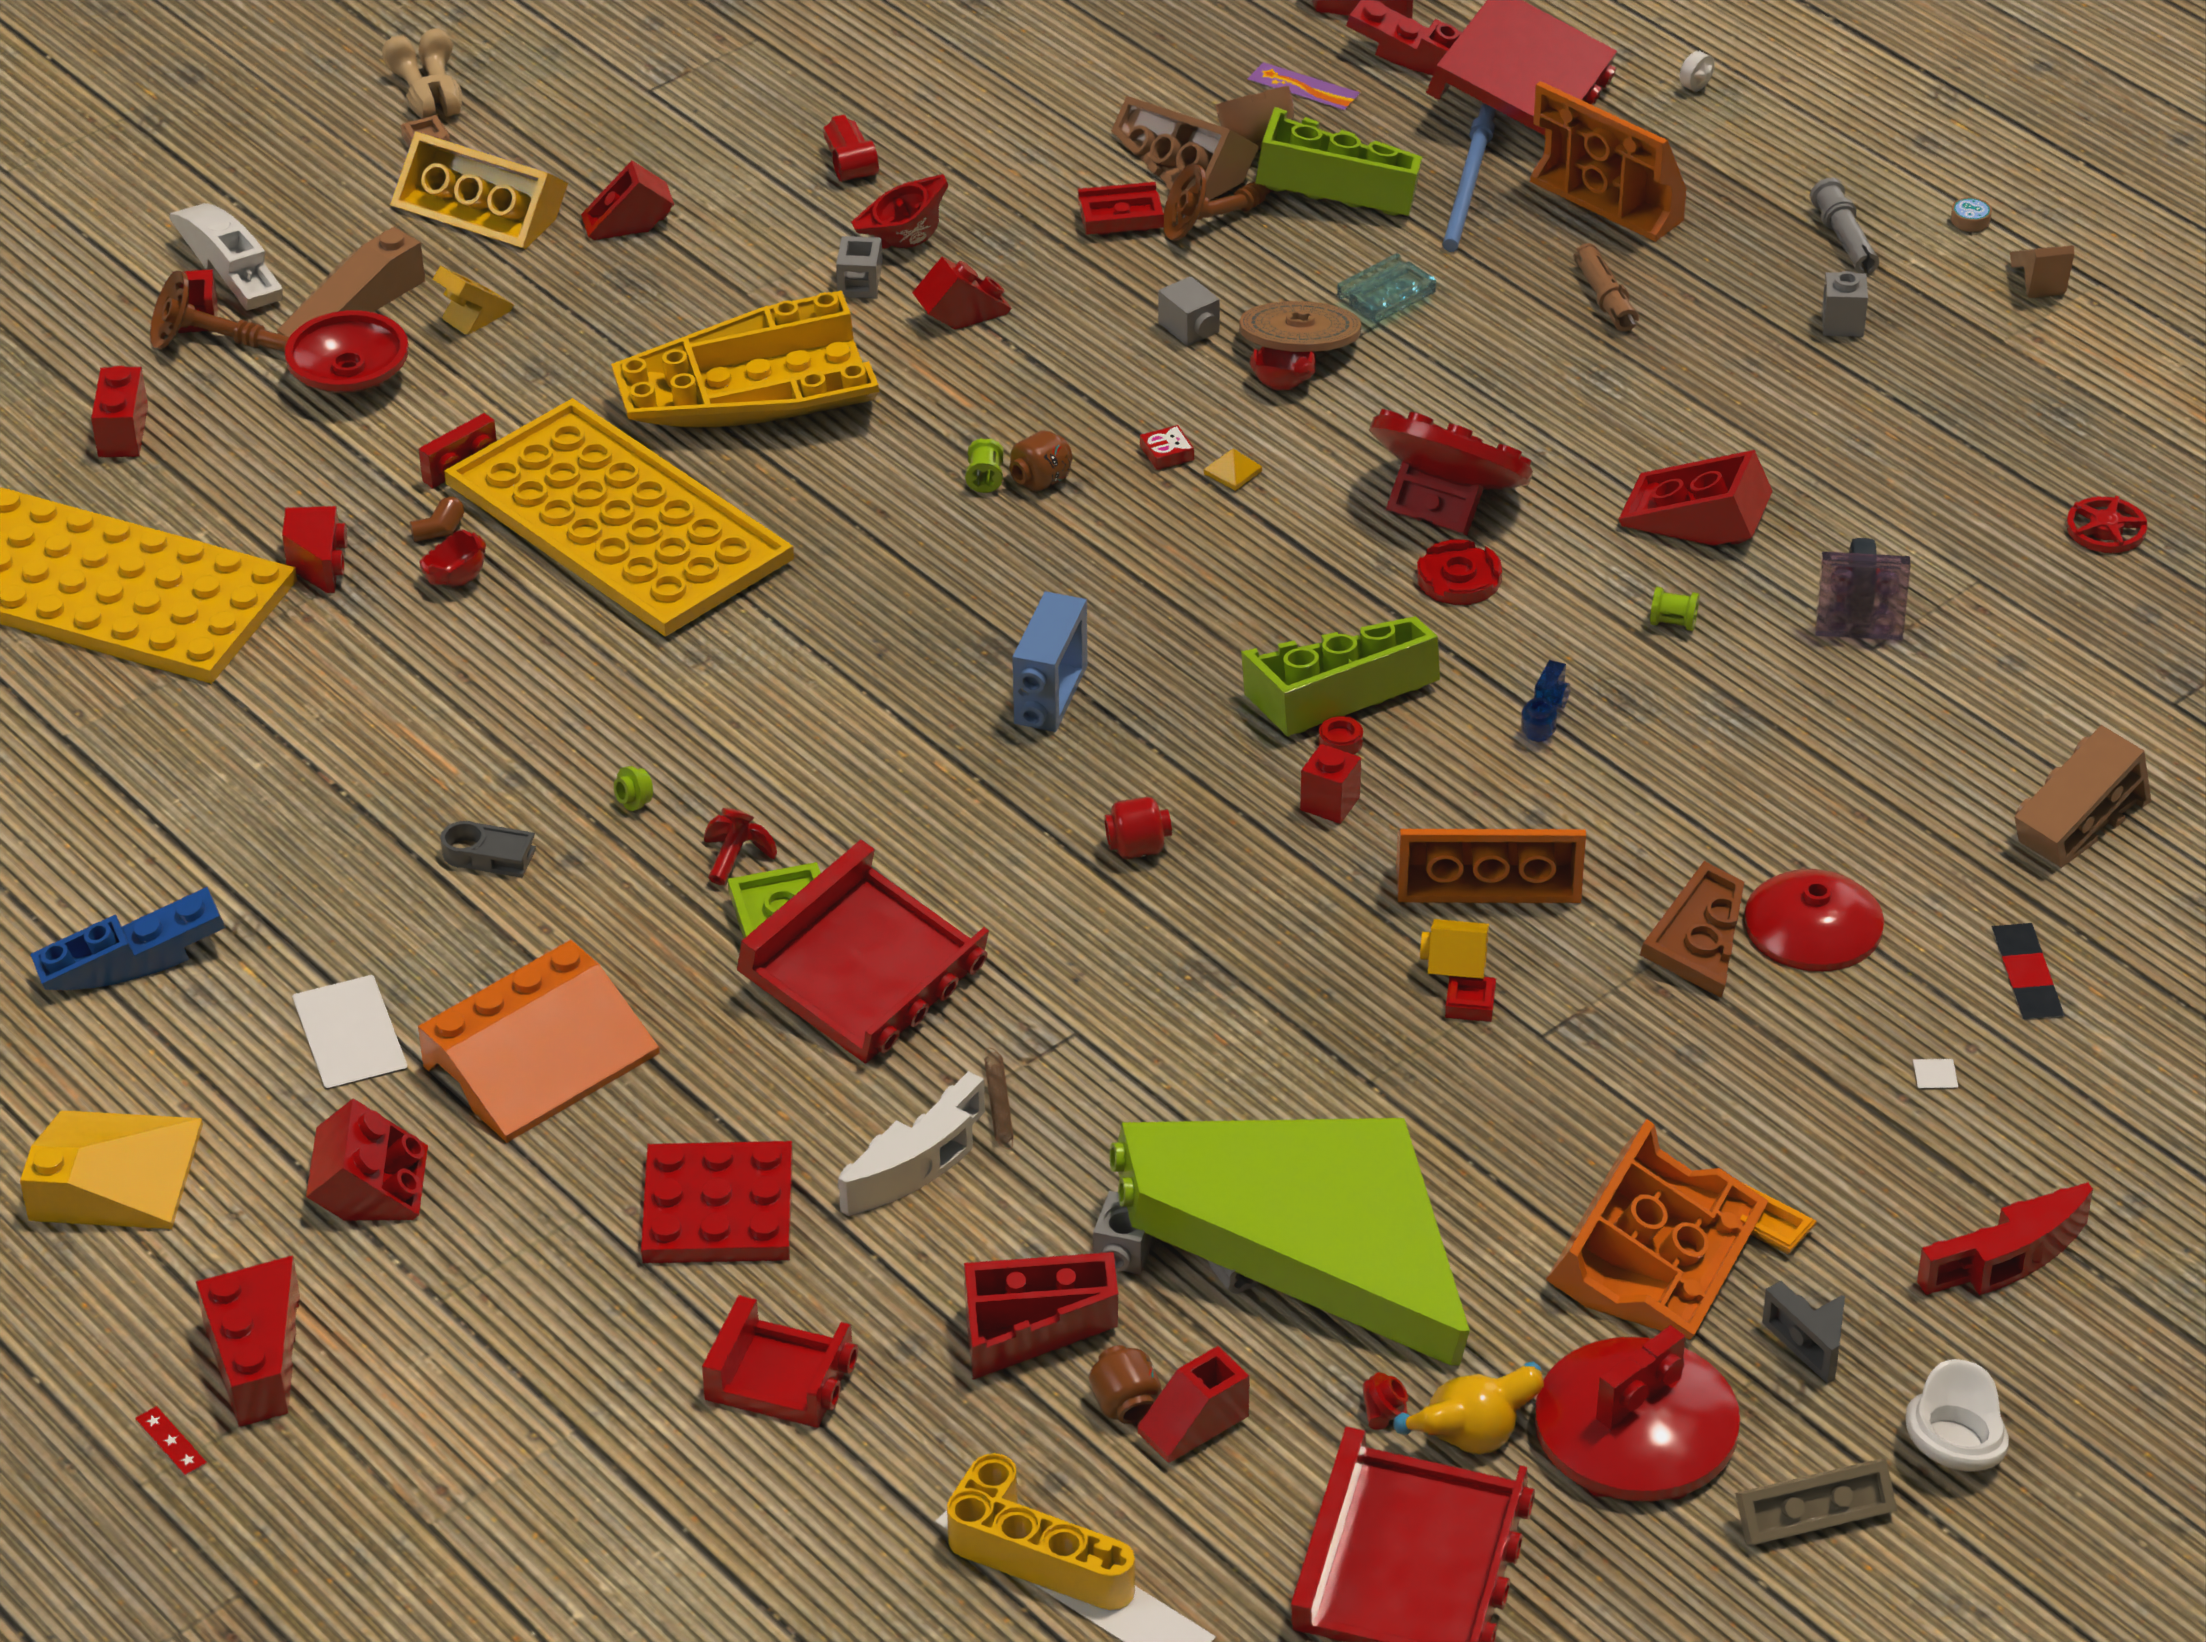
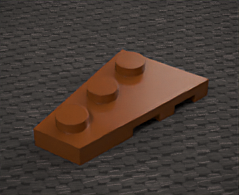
M1704 861L1643 942L1639 955L1722 998L1726 986L1728 964L1733 948V937L1738 921L1744 881Z

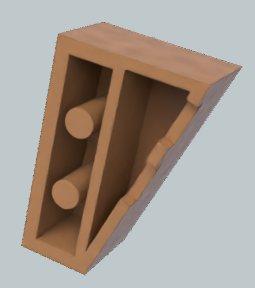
M2100 725L2090 737H2084L2077 744L2073 755L2062 767H2056L2050 772L2044 786L2032 798L2029 797L2020 804L2014 816L2018 841L2060 868L2064 867L2098 841L2099 836L2095 833L2107 824L2115 828L2125 821L2123 812L2134 804L2143 808L2151 802L2145 751L2103 725Z

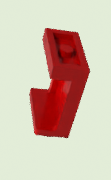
M738 1295L702 1365L705 1400L819 1428L827 1409L833 1410L837 1405L841 1390L840 1382L844 1374H851L857 1361L858 1345L852 1343L851 1324L840 1322L832 1338L762 1321L758 1318L757 1299Z

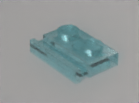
M1398 253L1337 284V297L1339 299L1347 298L1352 308L1374 323H1378L1436 292V279L1410 261L1402 262L1401 255Z

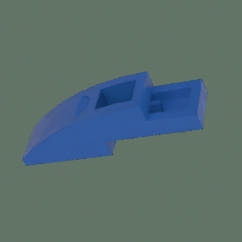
M205 887L124 926L121 925L115 914L30 955L45 990L89 989L115 985L151 975L190 960L185 950L186 946L226 927L209 889Z

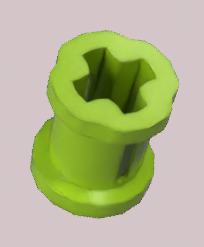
M977 439L968 447V462L970 465L966 469L965 480L967 485L976 492H993L1002 484L1003 473L1000 466L1004 461V449L994 439Z
M1656 587L1651 606L1650 625L1657 626L1659 622L1683 625L1687 631H1694L1700 594L1692 592L1690 596L1664 592L1663 587Z

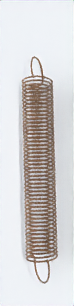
M998 1052L997 1054L988 1053L990 1055H998L990 1057H999L997 1062H1000L990 1065L987 1060L988 1058L984 1059L995 1140L999 1145H1001L1000 1143H1007L999 1142L1001 1140L1007 1141L1005 1139L998 1140L999 1138L1006 1137L997 1136L1000 1133L1007 1134L1009 1136L1008 1140H1012L1013 1147L1014 1135L1003 1057Z

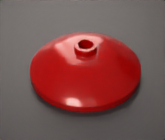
M360 310L332 312L313 318L298 327L291 334L285 345L286 365L291 374L312 388L332 393L358 392L382 384L401 369L409 353L407 335L397 322L378 313Z
M1799 869L1774 876L1760 884L1752 892L1745 908V928L1753 944L1762 953L1776 962L1800 970L1823 972L1853 966L1869 957L1875 951L1883 935L1884 916L1875 897L1854 880L1826 870Z

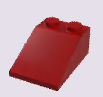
M1755 450L1640 473L1618 520L1623 527L1713 546L1724 543L1740 544L1753 537L1773 490Z

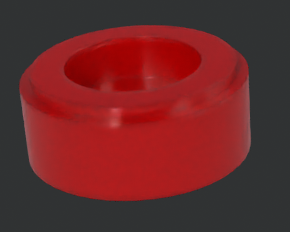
M1337 716L1329 718L1319 727V745L1324 744L1356 754L1363 746V728L1358 721L1349 717Z

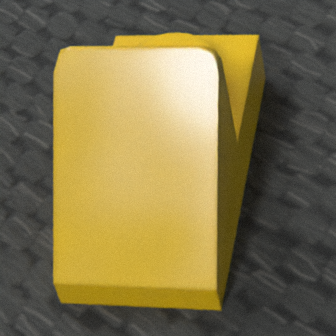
M441 265L433 277L434 281L446 288L443 295L451 300L443 314V320L464 334H472L511 312L514 307L513 303L490 288Z

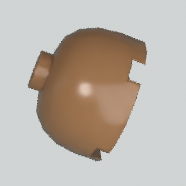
M1289 85L1266 90L1254 95H1246L1215 105L1221 127L1230 129L1258 145L1257 151L1261 150L1262 141L1274 107L1286 110V118L1293 120L1294 105Z

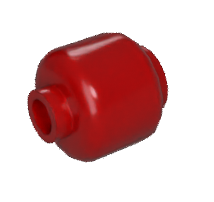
M1146 796L1117 801L1112 805L1111 814L1104 815L1109 850H1117V853L1124 859L1157 855L1164 848V837L1172 836V825L1168 809L1160 810L1158 803L1152 797Z

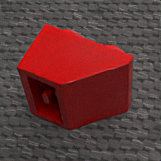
M352 1098L316 1127L306 1198L344 1221L414 1220L419 1216L428 1145L413 1134H409L382 1117L378 1112L371 1110Z

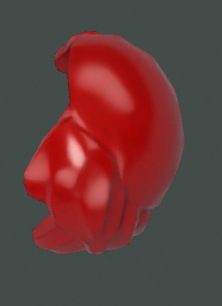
M1263 346L1259 351L1258 349L1253 350L1250 366L1258 379L1268 388L1277 391L1290 390L1311 378L1315 373V355L1312 351H1283Z
M463 529L453 533V536H448L441 544H437L434 550H430L428 554L424 555L419 561L420 568L430 584L450 587L464 586L473 581L483 568L486 549L485 541L474 532L470 533Z

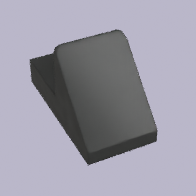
M1782 1281L1767 1288L1762 1323L1827 1384L1835 1380L1845 1296H1839L1822 1307L1813 1310L1804 1297L1796 1295Z

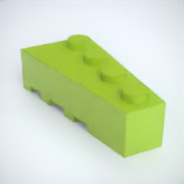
M1274 107L1262 141L1256 184L1265 185L1268 189L1274 191L1289 190L1303 193L1312 199L1327 198L1341 201L1350 207L1365 206L1379 209L1388 215H1410L1422 156L1378 141L1365 145L1361 143L1354 133L1341 130L1339 133L1332 134L1319 129V121L1305 117L1302 123L1286 118V110Z
M1416 616L1361 627L1360 635L1355 636L1338 634V632L1321 635V643L1297 647V643L1294 640L1279 643L1278 651L1259 655L1257 648L1241 651L1244 695L1286 736L1305 732L1309 728L1322 724L1329 718L1346 716L1349 713L1371 705L1381 704L1387 699L1409 691H1416L1422 686L1440 680L1438 636Z

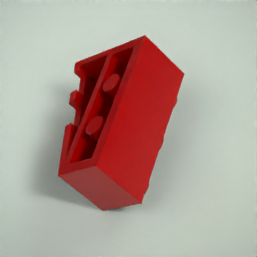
M1114 1252L964 1263V1293L972 1380L1118 1327V1285Z
M293 1255L196 1281L203 1323L238 1426L242 1427L288 1414L293 1370V1342L296 1340V1312L300 1299Z

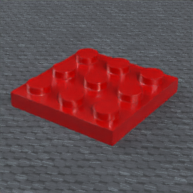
M792 1141L647 1144L641 1241L642 1263L790 1260L793 1172Z

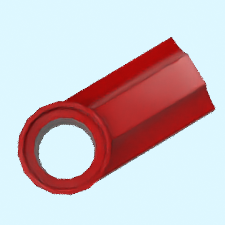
M846 115L832 117L829 124L823 127L824 139L832 153L833 166L839 182L877 175L879 173V161L873 141H865L856 122L849 120Z

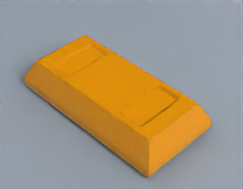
M1743 1183L1769 1201L1750 1235L1788 1255L1817 1224V1220ZM1742 1215V1216L1740 1217V1220H1741L1743 1223H1744V1222L1746 1221V1219H1747V1216H1745V1215Z

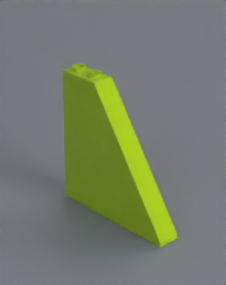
M1405 1118L1122 1122L1118 1142L1111 1143L1109 1159L1112 1172H1118L1120 1178L1118 1184L1120 1206L1127 1207L1133 1228L1145 1231V1233L1229 1270H1235L1236 1273L1450 1366L1461 1364L1470 1329Z

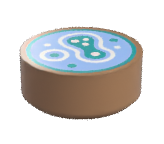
M1966 197L1958 199L1952 205L1951 222L1962 231H1982L1990 225L1992 208L1989 203L1979 198Z

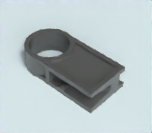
M472 821L452 823L441 832L440 837L444 861L449 865L457 868H468L523 878L536 851V846L531 845L535 837L533 832L480 824ZM460 841L476 842V844L466 848L451 846Z

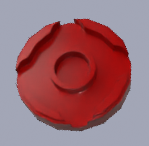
M1446 540L1433 544L1426 549V555L1420 556L1417 561V582L1423 592L1436 601L1451 605L1475 604L1487 600L1500 587L1502 583L1501 560L1493 550L1486 546L1484 551L1481 548L1475 547V542L1469 540Z

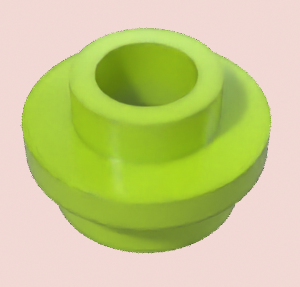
M634 766L622 767L614 781L616 799L629 811L640 810L644 804L649 803L653 797V784L648 772L643 768L637 769Z

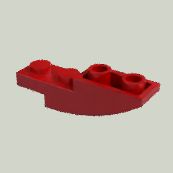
M1361 0L1350 14L1346 24L1348 28L1379 43L1375 55L1402 67L1433 75L1439 61L1462 33L1454 26L1443 23L1438 19H1435L1430 27L1427 28L1416 20L1407 18L1376 0Z
M2087 1182L2070 1188H2062L2053 1193L2030 1200L2015 1202L2001 1208L1997 1226L1981 1228L1970 1234L1946 1241H1937L1921 1249L1917 1283L1924 1293L1928 1295L1971 1282L1980 1296L2003 1288L2030 1275L2062 1253L2082 1231L2088 1221L2093 1188Z

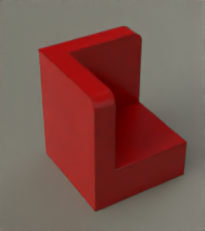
M213 269L182 271L188 277L189 304L194 305V310L217 316L218 300ZM184 284L180 285L179 287L184 289ZM189 325L187 328L181 327L178 333L208 330Z

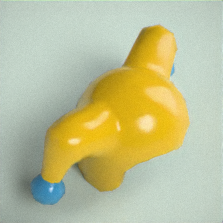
M1533 1361L1525 1363L1519 1369L1500 1378L1473 1374L1450 1379L1437 1388L1430 1399L1429 1406L1424 1407L1413 1415L1400 1413L1396 1416L1393 1423L1394 1429L1397 1433L1405 1436L1413 1430L1424 1432L1428 1435H1435L1441 1441L1449 1442L1464 1451L1475 1454L1494 1452L1507 1442L1514 1431L1517 1418L1516 1410L1529 1402L1542 1390L1544 1381L1541 1366Z

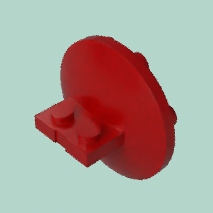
M1381 409L1380 414L1373 417L1369 432L1390 453L1402 461L1386 506L1388 512L1419 522L1421 520L1430 522L1436 527L1467 536L1483 489H1506L1529 485L1533 470L1530 467L1532 460L1521 456L1522 451L1503 444H1498L1497 448L1482 443V439L1472 435V430L1456 424L1449 423L1447 430L1433 424L1434 420L1419 413L1409 412L1406 419L1401 414Z
M1672 1325L1653 1338L1618 1337L1600 1340L1572 1351L1558 1361L1543 1379V1388L1536 1398V1433L1542 1449L1550 1461L1565 1476L1587 1488L1591 1494L1597 1497L1609 1496L1631 1501L1681 1499L1687 1496L1688 1493L1701 1488L1713 1480L1726 1467L1734 1454L1739 1437L1740 1412L1731 1386L1713 1365L1685 1348L1686 1336Z

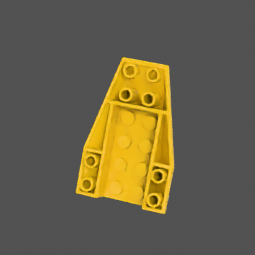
M842 290L824 292L816 296L793 301H781L774 305L761 307L611 364L627 418L667 426L724 427L764 423L872 401L879 393V385L870 361L862 362L855 344L851 313Z

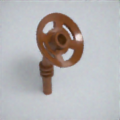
M1194 163L1189 164L1180 172L1169 192L1164 209V233L1168 239L1178 241L1191 230L1197 219L1201 220L1238 210L1249 211L1264 202L1265 196L1274 190L1268 189L1265 185L1251 182L1238 189L1232 196L1209 201L1205 197L1206 175L1203 167ZM1196 178V185L1192 186L1188 191L1185 190L1188 184Z
M179 270L173 272L165 282L154 308L150 328L151 344L157 349L165 348L173 340L181 327L187 328L189 325L232 337L236 343L251 346L252 348L264 346L285 352V345L289 339L288 336L265 330V327L260 324L256 325L246 320L235 322L194 310V305L189 304L188 277L185 272ZM184 284V289L180 288L179 286Z

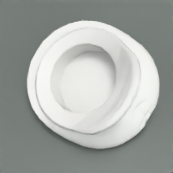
M1951 1359L1938 1364L1930 1372L1922 1394L1914 1397L1906 1408V1427L1911 1440L1927 1457L1951 1469L1982 1471L1996 1466L2004 1459L2008 1452L2009 1435L2000 1415L1995 1382L1984 1368L1970 1361Z

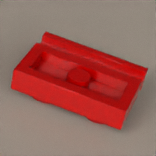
M1156 182L1078 189V204L1080 205V213L1086 235H1107L1112 232L1147 231L1154 228H1164V212L1159 193L1156 191Z

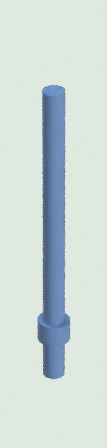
M1485 103L1481 105L1478 117L1472 122L1470 129V138L1472 140L1443 240V248L1449 252H1454L1458 249L1486 144L1492 140L1495 130L1493 119L1496 109Z

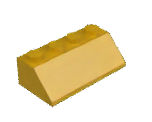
M415 131L390 205L527 249L556 220L568 182L547 172Z

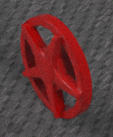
M2100 496L2075 502L2068 512L2066 528L2071 538L2085 548L2103 553H2120L2134 549L2143 542L2147 532V519L2139 508L2125 500L2119 499L2120 496ZM2095 507H2108L2101 510L2095 509ZM2117 509L2126 512L2132 517L2122 516L2117 512ZM2078 514H2081L2090 519V523L2077 529L2074 519ZM2124 528H2140L2134 537L2123 541L2121 535ZM2092 534L2096 538L2102 540H2113V542L2097 541L2087 537V535Z

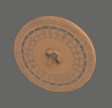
M1283 301L1263 304L1249 309L1240 317L1239 330L1243 337L1260 346L1283 351L1316 352L1341 348L1356 341L1361 334V321L1352 312L1334 305L1309 301Z

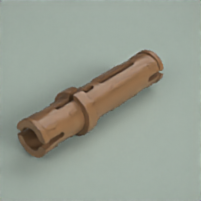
M1586 243L1576 249L1579 254L1574 253V261L1595 291L1597 304L1600 309L1605 313L1608 312L1617 330L1629 331L1636 326L1633 319L1639 321V314L1629 302L1627 289L1624 285L1617 283L1595 245Z

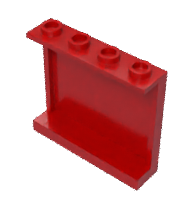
M1487 0L1437 64L1426 94L1440 100L1447 89L1453 86L1545 136L1546 128L1533 124L1536 84L1542 81L1594 106L1602 91V87L1605 89L1608 87L1617 68L1612 66L1617 50L1523 0Z
M860 839L741 941L737 971L866 1064L879 1052L882 1054L888 1052L896 1043L899 1034L909 1025L912 1027L917 1026L926 1016L930 1006L938 999L941 1001L946 1000L955 990L958 981L967 973L975 974L983 966L988 955L985 948L989 930L983 927L972 938H969L874 870L872 862L875 849Z
M1345 1426L1292 1598V1630L1343 1642H1495L1497 1624L1491 1623L1495 1608L1504 1609L1510 1587V1578L1504 1577L1508 1563L1516 1564L1518 1561L1523 1534L1517 1532L1520 1518L1529 1520L1535 1498V1489L1527 1487L1528 1467L1519 1466L1515 1481L1368 1448L1366 1447L1365 1430Z

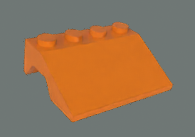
M1542 81L1536 84L1533 124L1546 128L1544 154L1530 175L1531 183L1655 242L1684 221L1687 188L1668 140Z
M572 940L565 942L418 1026L423 1067L430 1071L440 1065L460 1083L473 1113L506 1143L660 1054L659 1046L600 964Z
M1646 1119L1621 1150L1547 1276L1546 1281L1586 1308L1659 1331H1663L1672 1325L1686 1336L1685 1339L1691 1340L1769 1201L1721 1168L1691 1170L1660 1149L1655 1124ZM1742 1215L1747 1216L1744 1223L1740 1220Z

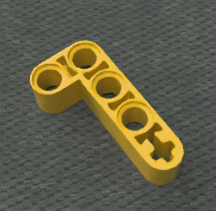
M991 1453L978 1457L972 1463L947 1503L949 1547L955 1554L1102 1609H1121L1133 1600L1135 1595L1134 1551L1129 1545L1120 1540L1018 1504L1016 1465L1009 1457Z

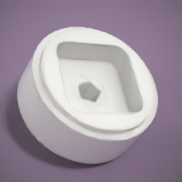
M1695 51L1690 54L1680 70L1681 85L1695 92L1704 88L1713 74L1714 59L1701 51Z

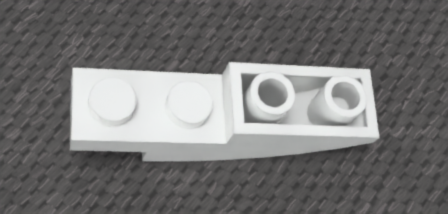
M207 203L170 213V221L206 270L213 268L217 270L246 311L282 300L283 288L264 263L265 250L254 236L232 215L215 205Z
M968 1071L955 1085L949 1086L943 1092L941 1099L926 1114H921L916 1119L912 1128L896 1120L882 1135H877L871 1141L868 1149L854 1163L848 1164L839 1176L838 1189L841 1213L850 1216L894 1202L937 1179L973 1149L972 1125L985 1113L984 1078Z

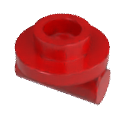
M1377 1372L1362 1384L1368 1425L1371 1429L1382 1430L1388 1426L1391 1419L1394 1420L1400 1413H1407L1406 1402L1408 1401V1393L1404 1385L1396 1377Z

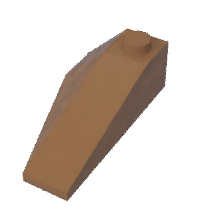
M1126 96L1111 130L1133 154L1137 155L1148 166L1147 168L1166 184L1165 186L1169 190H1171L1176 178L1186 166L1193 163L1202 166L1206 175L1205 197L1209 201L1244 182L1259 148L1258 145L1230 129ZM1196 178L1188 184L1185 190L1188 191L1192 186L1196 185Z
M392 227L363 244L333 269L277 329V334L290 337L298 327L307 321L332 312L347 310L374 312L425 282L421 242L398 228Z

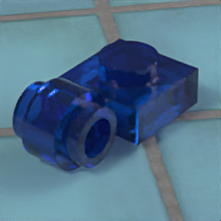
M1553 660L1548 661L1535 685L1534 698L1528 701L1527 705L1522 709L1521 729L1526 737L1532 741L1543 742L1551 737L1556 730L1557 709H1564L1570 694V683L1565 682L1566 664Z

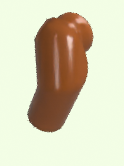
M446 497L439 502L430 518L410 521L413 542L451 535L463 518L464 506L462 502L455 497Z

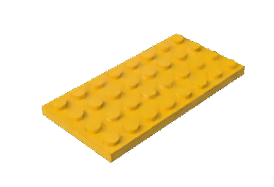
M574 398L444 470L445 481L448 486L665 637L794 560L793 545Z
M0 487L1 625L212 684L297 582L296 568Z

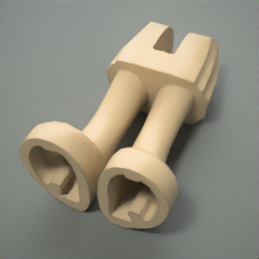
M438 28L426 31L419 42V59L423 69L429 76L422 77L418 68L415 49L407 37L398 35L391 37L382 48V57L385 65L394 74L406 80L410 87L406 94L408 104L422 119L436 115V103H441L446 116L458 115L461 111L462 92L460 84L447 75L444 68L452 54L453 43L449 35L444 30Z

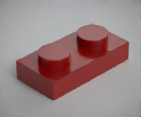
M483 413L418 448L422 481L432 489L446 482L444 470L496 442L495 420L486 413Z

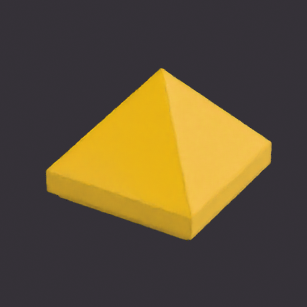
M1234 448L1204 468V475L1234 491L1262 472L1260 464Z

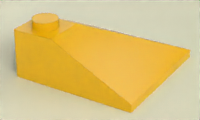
M61 1110L31 1145L20 1178L28 1221L172 1229L203 1127L202 1118Z

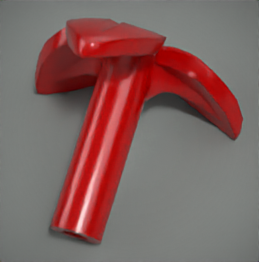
M722 808V815L713 818L706 827L704 842L724 841L708 876V879L714 884L725 885L745 841L751 840L757 848L773 860L777 856L776 844L770 833L762 825L749 823L754 817L741 810Z

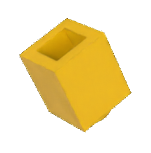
M1433 919L1431 932L1422 931L1420 959L1428 960L1427 974L1483 979L1486 970L1489 924Z

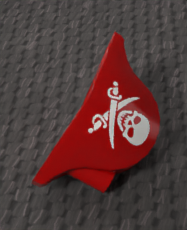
M944 174L904 183L887 191L851 221L854 230L859 234L874 235V237L881 238L882 249H887L891 246L910 248L922 244L934 234L939 223L940 202L949 186Z

